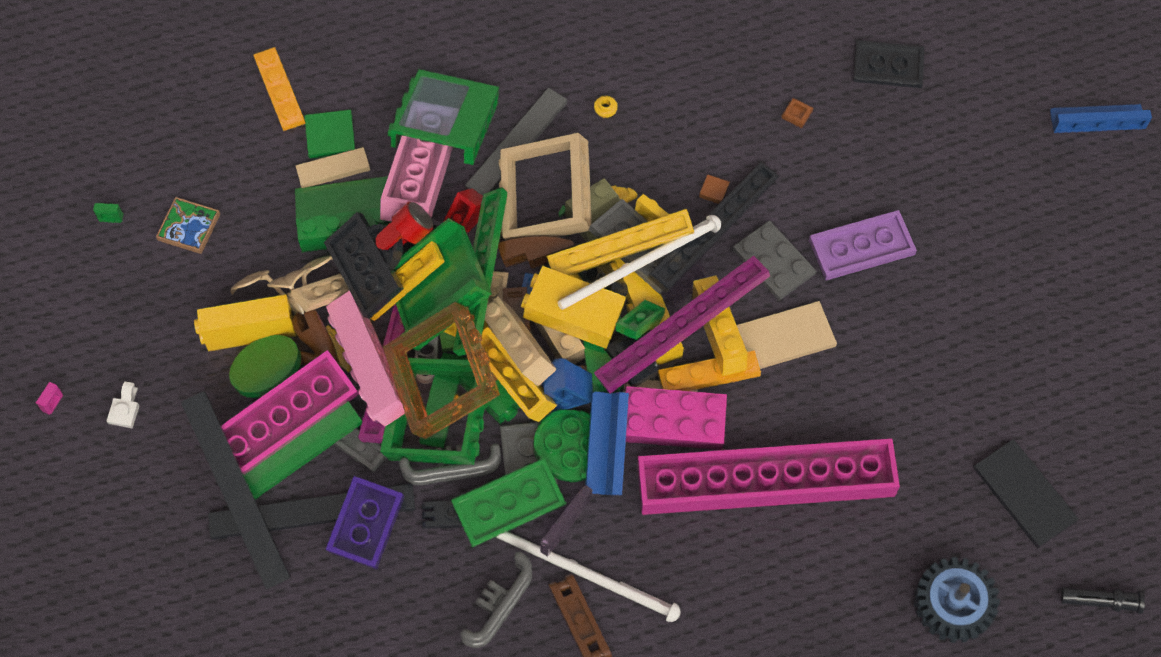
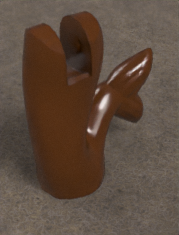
M317 310L304 311V316L300 313L293 315L291 319L296 335L314 351V354L300 351V366H306L327 350L340 366L334 343Z

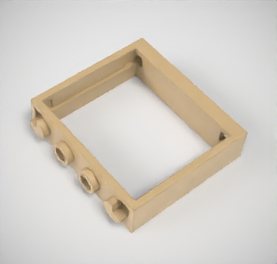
M575 133L501 149V159H499L501 181L499 182V187H503L508 192L501 228L503 239L510 240L531 236L560 237L589 231L592 224L588 141L581 134ZM570 150L573 218L517 228L515 161Z

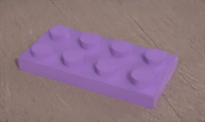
M899 210L809 236V242L825 281L913 256L917 251Z

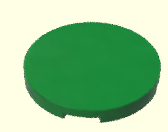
M271 335L258 339L245 347L233 361L229 373L230 382L242 396L249 398L262 397L298 371L301 364V353L296 343L284 335Z
M560 409L547 415L539 424L533 439L534 454L537 461L542 458L546 459L554 478L566 482L586 480L590 414L582 410L580 412Z

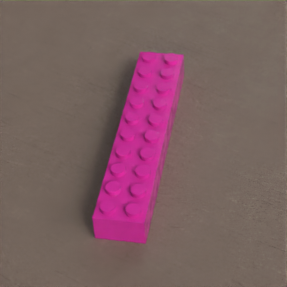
M892 439L638 456L637 464L642 515L895 497L900 487Z

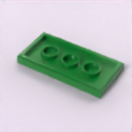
M545 458L451 500L472 548L566 505Z

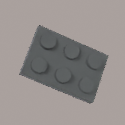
M770 220L733 246V251L743 262L755 256L770 273V277L762 283L779 301L816 274V270Z

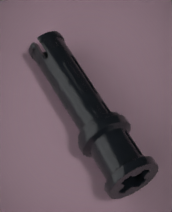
M1062 587L1061 604L1109 607L1114 612L1127 610L1143 614L1145 596L1144 592L1139 590L1137 593L1122 592L1121 589L1116 588L1112 592Z

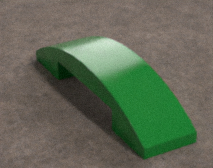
M443 353L441 359L467 360V357ZM434 376L419 444L444 449L450 427L449 422L460 383L459 376Z

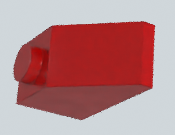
M473 188L458 192L444 221L449 218L464 226L468 234L478 223L483 196Z

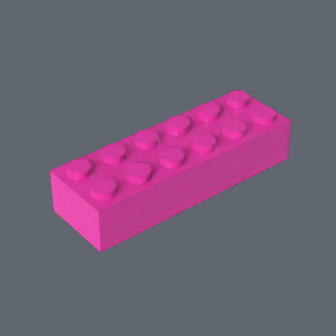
M328 350L222 425L243 474H247L333 411L359 395V392Z

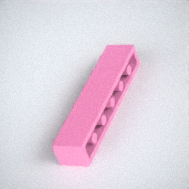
M348 291L326 306L330 315L327 319L331 326L336 329L337 334H335V338L344 348L343 357L352 367L350 371L351 376L360 386L358 392L368 405L366 411L373 421L377 420L382 425L387 426L410 411L370 319L363 317L351 292Z

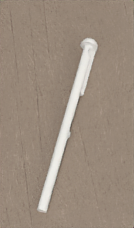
M715 215L707 216L705 221L693 227L694 234L665 243L630 263H625L621 268L557 302L559 308L564 310L709 231L717 233L721 228L720 219Z
M510 532L496 537L666 615L667 622H674L680 616V608L676 603L671 605L623 582L619 583L578 564L572 559L562 557Z

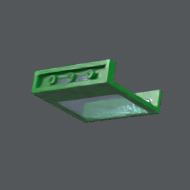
M419 69L416 77L411 78L409 92L404 93L402 107L397 108L395 122L390 123L388 136L391 137V147L396 148L401 135L464 149V163L473 165L496 111L499 87Z

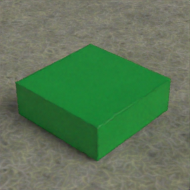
M94 204L93 211L99 222H122L123 213L119 204Z

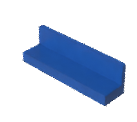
M1140 104L1050 109L1054 133L1146 129L1152 119L1151 111L1142 110Z
M592 393L585 483L586 493L622 495L629 393Z

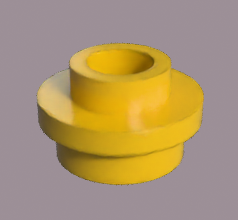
M602 96L595 101L594 110L600 117H611L617 111V102L612 97ZM603 104H608V105H610V106H609V107H603L602 105H603Z

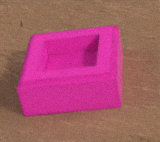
M49 382L36 404L42 412L50 415L63 397V394L57 385Z

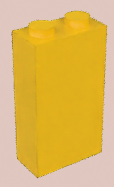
M542 266L540 273L534 274L530 283V287L533 289L530 294H525L521 307L525 308L523 315L525 319L607 349L616 327V322H618L623 310L626 297L603 288L561 310L557 303L559 300L590 283Z
M287 295L198 309V319L194 320L196 334H199L201 344H205L208 351L249 345L258 339L271 335H284L289 338L296 337L291 319L293 312Z

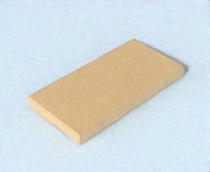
M820 301L737 325L747 352L755 350L760 369L833 348L837 345Z

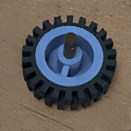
M952 557L950 561H947L945 558L940 560L938 564L934 563L925 571L915 589L914 607L917 606L918 608L916 611L917 617H922L921 624L924 627L928 625L931 628L929 632L932 635L935 632L938 633L941 640L950 638V642L956 643L957 640H961V643L967 642L970 638L974 640L989 628L997 616V607L1000 605V599H997L999 594L998 588L993 587L995 581L993 577L988 579L987 574L989 572L985 568L982 571L978 569V563L968 564L969 559L963 558L962 561H958L957 557Z

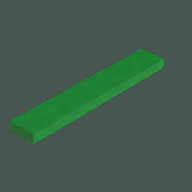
M346 402L245 474V479L254 498L257 499L362 424V420L351 404Z

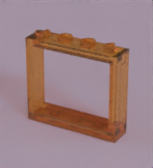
M457 302L452 303L383 346L411 432L425 439L500 395L495 382L497 378L489 366L490 358L481 344L482 336L475 328L473 322L474 315L470 314L468 307H464ZM455 323L478 386L432 414L427 415L406 352Z

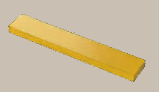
M687 209L548 255L547 259L551 269L570 276L680 239L695 232Z

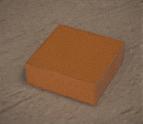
M793 98L782 114V119L802 128L813 112V108Z
M707 174L699 197L719 204L724 199L730 182Z

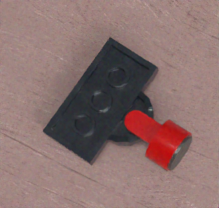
M407 202L392 216V222L387 226L376 224L370 227L365 216L362 213L356 212L324 242L365 318H372L404 289L394 271L402 257L403 245L407 242L417 244L433 230L432 219L417 203Z

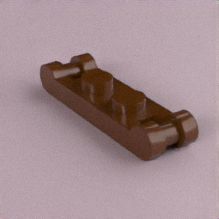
M573 574L565 576V580L558 583L554 581L548 584L550 592L582 657H612L609 647ZM570 589L572 594L563 597L561 592ZM596 642L599 649L590 653L588 646Z

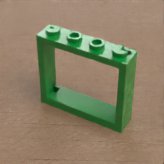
M399 358L396 380L409 409L416 374L475 377L462 451L402 448L408 411L385 426L380 452L390 461H400L401 458H407L409 462L474 465L475 457L478 456L480 450L478 441L480 432L484 428L483 413L484 408L488 406L487 391L488 386L492 383V371L483 360Z

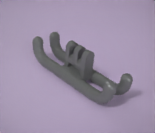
M461 444L456 445V451H462ZM492 444L490 456L485 460L475 461L474 465L438 463V467L414 470L410 467L407 458H401L399 466L403 478L413 485H427L485 476L497 470L501 463V450L498 444ZM446 446V451H452L451 446Z
M517 552L514 555L515 566L521 570V573L510 589L507 591L490 580L487 586L494 593L483 589L481 594L488 601L486 602L479 597L476 599L475 603L492 615L480 631L472 632L468 629L461 631V641L466 646L471 648L486 646L493 639L530 585L532 580V564L529 558L522 552Z

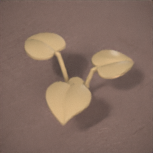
M331 255L317 258L301 269L275 280L268 275L270 273L269 270L255 272L237 282L230 292L234 294L238 288L248 286L258 280H267L269 282L267 286L273 287L280 295H286L280 288H289L290 292L287 293V298L293 314L300 313L303 315L304 310L291 297V293L295 289V282L302 276L303 286L307 285V275L312 270L333 260Z

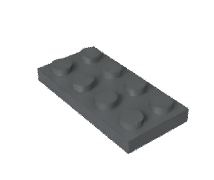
M621 199L592 223L589 231L597 238H601L648 221ZM662 245L620 259L624 263H630ZM670 253L634 271L659 294L663 290L648 279V276Z

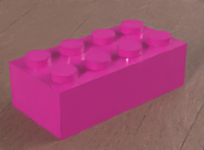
M626 386V393H629L626 442L722 450L725 434L727 394Z

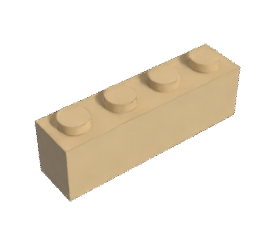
M499 296L487 305L485 321L521 373L539 386L557 369L513 308Z

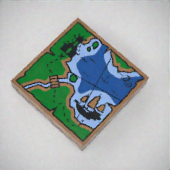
M175 197L156 238L158 241L202 254L220 216L219 210Z

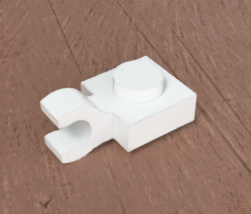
M124 381L121 399L113 398L107 418L108 424L133 428L140 406L137 402H133L138 389L134 387V383Z

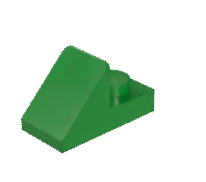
M644 300L616 322V331L635 340L640 339L660 324L665 314V308Z

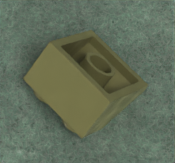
M605 178L590 187L592 223L620 201L618 194ZM572 198L565 202V216L567 218H573ZM590 231L580 233L586 242L598 239Z

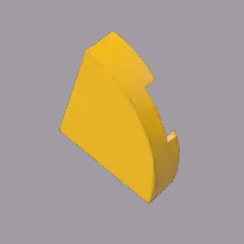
M611 186L618 194L620 200L623 199L629 203L637 198L638 194L631 188Z

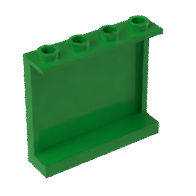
M449 218L406 251L394 271H397L431 241L437 243L445 260L442 265L395 303L406 330L400 335L402 344L417 351L492 294L464 226Z

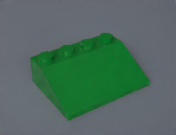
M388 176L295 189L296 224L301 251L309 252L327 249L324 242L356 212L362 213L365 216L370 227L376 224L389 225L391 221L380 220L381 196Z

